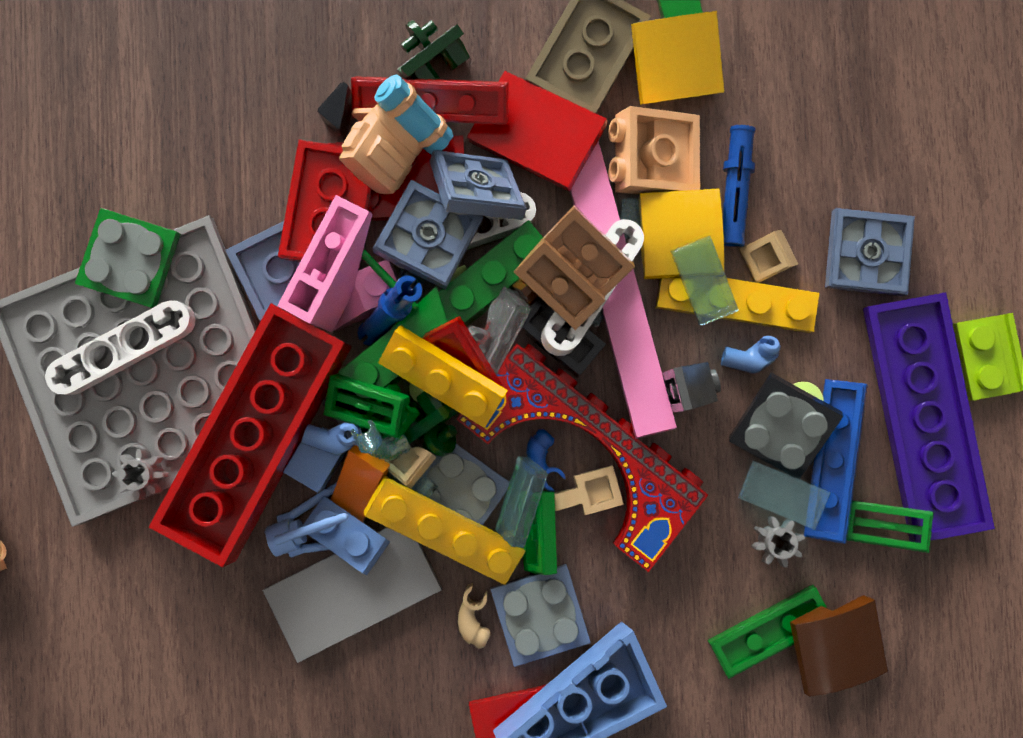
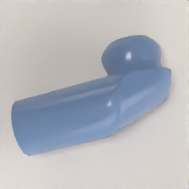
M764 336L746 351L725 347L721 358V366L749 373H759L778 358L781 348L780 342L773 336Z
M347 422L341 423L330 430L308 424L301 443L334 455H339L350 450L354 445L359 444L362 438V431L359 426Z

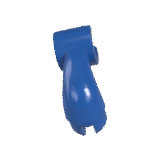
M539 429L533 437L530 436L527 443V459L533 472L541 479L543 486L547 490L554 492L555 490L546 482L547 475L551 472H557L563 479L566 478L562 470L547 465V450L554 444L555 439L545 429Z

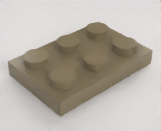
M570 0L525 80L597 114L634 49L631 24L649 21L651 15L623 0Z

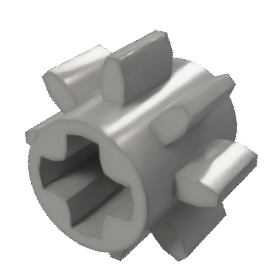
M145 448L137 449L136 459L129 454L121 455L120 460L123 464L119 471L112 472V475L118 477L121 484L118 492L134 491V500L145 499L146 489L152 494L161 493L162 489L158 484L162 478L170 476V473L163 471L160 465L164 457L154 456L148 458L149 453ZM138 467H144L145 471L141 474ZM140 474L144 481L139 482V480L137 479L140 476Z
M769 516L768 526L764 528L754 527L759 536L758 542H754L751 546L756 550H763L765 552L762 556V562L769 565L776 557L778 563L786 568L788 567V558L793 555L802 557V553L797 549L798 542L804 540L805 536L791 531L794 527V521L786 519L780 527L778 520L775 517ZM774 535L780 536V539L784 541L782 548L776 547L771 541Z

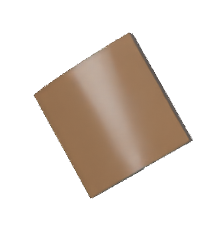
M574 205L514 270V273L576 330L605 302V296L635 268V265Z

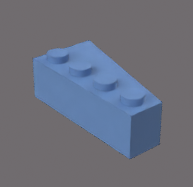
M620 622L493 730L496 738H607L666 708L667 705L634 631L623 622Z

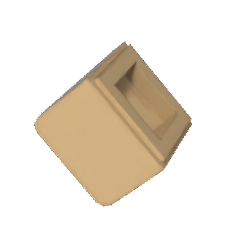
M782 230L773 231L740 249L756 283H760L798 265Z

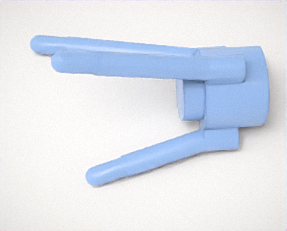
M337 482L290 512L278 515L277 523L266 527L267 544L274 556L278 557L288 553L292 558L303 553L329 550L319 542L302 543L307 541L308 534L347 521L349 518L348 514L342 513L303 526L299 519L295 521L294 519L317 505L323 496L330 497L334 492Z

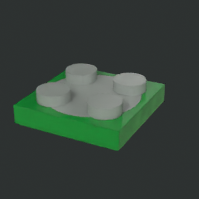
M100 208L75 284L154 308L158 304L181 234L171 229Z

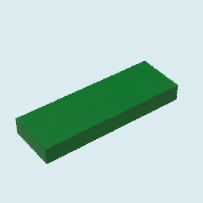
M810 585L707 641L726 677L730 679L794 645L790 622L820 606L827 607L814 585Z

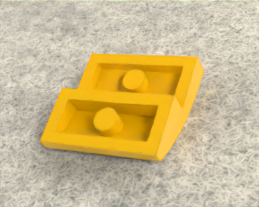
M717 11L631 24L640 105L724 93Z
M720 189L640 193L638 202L641 229L644 233V242L641 247L644 279L724 274V234Z

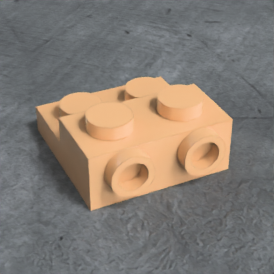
M629 106L615 115L608 129L609 140L615 143V157L611 160L608 169L610 181L615 182V192L640 195V193L700 190V115Z

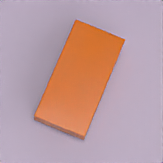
M354 445L348 451L331 501L361 522H364L367 518L364 515V509L382 478L387 475L390 464L362 445Z

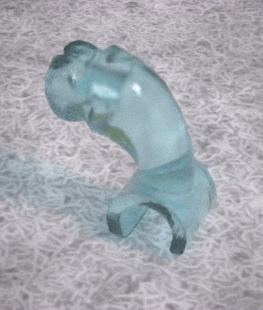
M372 420L367 421L370 429L364 434H356L354 429L351 430V435L358 449L362 453H368L377 459L395 460L400 458V455L408 453L411 449L404 434L398 438L386 437L382 439Z

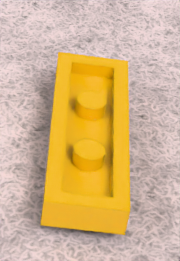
M402 325L394 331L378 362L484 428L508 391Z

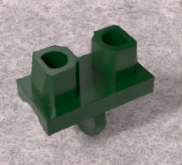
M411 20L406 24L410 37L400 45L407 54L417 46L421 51L399 67L397 71L402 78L441 80L428 61L437 54H440L452 71L469 59V54L460 40V37L464 34L463 31L456 24L430 43L428 38L438 31L434 22L431 20L420 28L414 20Z
M424 391L416 399L427 417H424L415 401L409 403L408 405L416 407L420 414L400 438L396 446L400 450L416 439L424 437L423 448L437 456H447L456 447L455 436L457 435V429L453 425H446L444 422L459 412Z

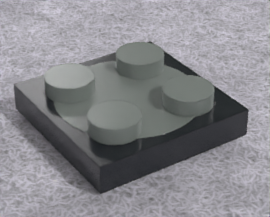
M770 373L730 434L729 442L800 480L844 416L843 412L779 376Z

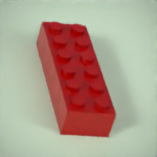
M270 303L152 519L149 528L221 567L237 561L284 474V469L298 448L307 425L311 424L322 400L325 398L330 376L338 374L352 346Z

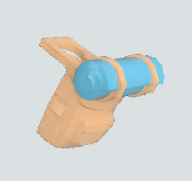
M398 75L389 77L379 86L374 96L375 101L378 103L375 107L355 108L353 110L352 116L359 122H356L351 128L342 145L343 152L339 157V160L359 180L380 194H393L395 190L400 188L412 168L413 161L422 149L432 155L433 150L442 151L453 138V132L446 124L445 119L436 114L420 98L415 88Z

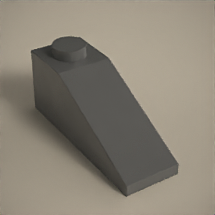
M708 362L681 366L662 373L672 412L687 411L718 401L716 393L721 392L720 380L716 370H710Z

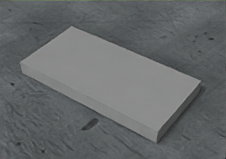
M387 527L377 533L389 540L390 543L368 575L361 573L342 558L333 554L262 590L297 663L441 591L442 586L422 545Z

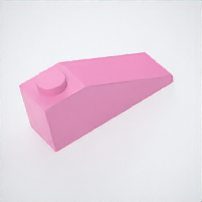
M336 195L277 306L309 324L333 332L352 296L372 213Z

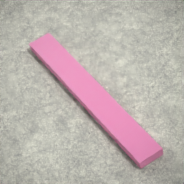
M598 141L571 188L570 194L573 205L606 235L610 227L616 221H619L620 218ZM624 233L616 244L621 251L627 244ZM633 269L617 284L601 311L635 439L674 430L677 426Z

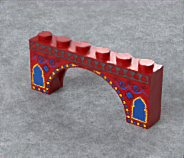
M516 343L494 371L502 383V387L508 391L486 427L480 426L462 414L456 420L486 444H490L496 436L507 428L521 422L536 419L565 422L593 436L615 460L625 486V517L613 544L649 572L708 497V494L700 488L704 482L684 467L679 472L668 462L672 456L657 444L652 443L648 447L639 439H635L631 423L624 418H621L618 423L605 413L609 407L592 393L586 398L575 390L574 387L578 382L560 368L554 373L543 364L546 357L530 344L522 348Z

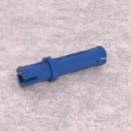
M749 125L731 126L728 160L724 161L723 171L727 173L722 218L724 246L743 247L745 245L744 237L750 175L755 172L752 154L756 128ZM740 152H741V164H740L739 181H738V180H737V175H738V167H739V154H740ZM736 192H737V193H738V196H737V206H736V217H735V222H734V221H733V218H734L735 196H736Z
M403 276L398 279L393 288L387 289L380 296L377 308L358 328L357 334L360 340L365 335L368 336L363 344L371 346L384 336L397 321H402L409 315L412 310V304L422 295L420 282L413 289L410 287L416 278Z

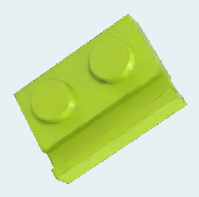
M1013 313L953 324L968 401L1023 391V357Z

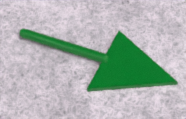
M363 250L361 258L390 288H393L396 281L366 250ZM437 286L418 304L414 302L409 315L396 323L392 329L396 330L402 325L423 338L425 333L448 322Z

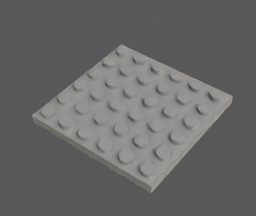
M209 215L174 229V231L179 232L181 235L157 304L172 300L189 306L196 318L192 332L79 394L64 395L51 391L45 380L48 366L56 359L152 308L75 284L80 267L0 299V340L72 527L140 501L134 500V491L118 492L121 484L118 477L113 476L112 472L119 471L123 464L120 460L121 455L129 454L136 459L137 449L145 448L149 453L148 458L163 456L164 459L160 465L163 471L170 473V476L162 478L158 485L162 491L170 488L257 329L231 261L225 251L226 249L214 218ZM172 310L169 312L171 319L168 322L159 325L155 324L152 320L151 323L157 330L168 325L178 329L180 327L178 320L183 317V314ZM143 327L133 330L129 338L130 345L136 350L143 349L149 341L148 332ZM106 346L100 347L94 354V362L100 369L107 368L113 361L112 351ZM85 367L75 371L63 369L65 376L60 381L63 384L72 385L70 378L79 372H89ZM138 467L142 474L145 471L144 467ZM140 474V476L137 478V479L139 480V482H140V481H144V480L142 479V477H141V474ZM146 489L145 498L154 495Z

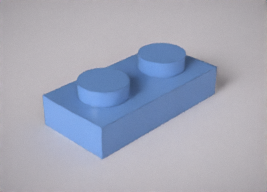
M323 496L303 526L342 513L348 514L349 518L345 522L308 535L358 571L368 575L390 541Z

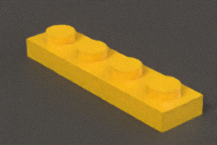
M711 275L660 278L655 308L811 333L814 332L819 293Z
M386 476L382 478L364 509L365 517L504 585L508 582L525 553L522 545Z

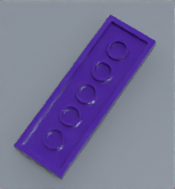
M946 292L863 308L902 506L904 508L934 512L931 541L995 529ZM905 516L906 524L923 526V519ZM908 533L909 541L921 543L922 535Z

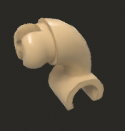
M473 583L465 588L463 603L458 612V627L462 638L469 645L471 643L476 648L481 649L485 647L490 637V630L480 626L475 617V610H480L486 605L488 592L487 590L485 591L481 600L472 601L468 596L473 587Z

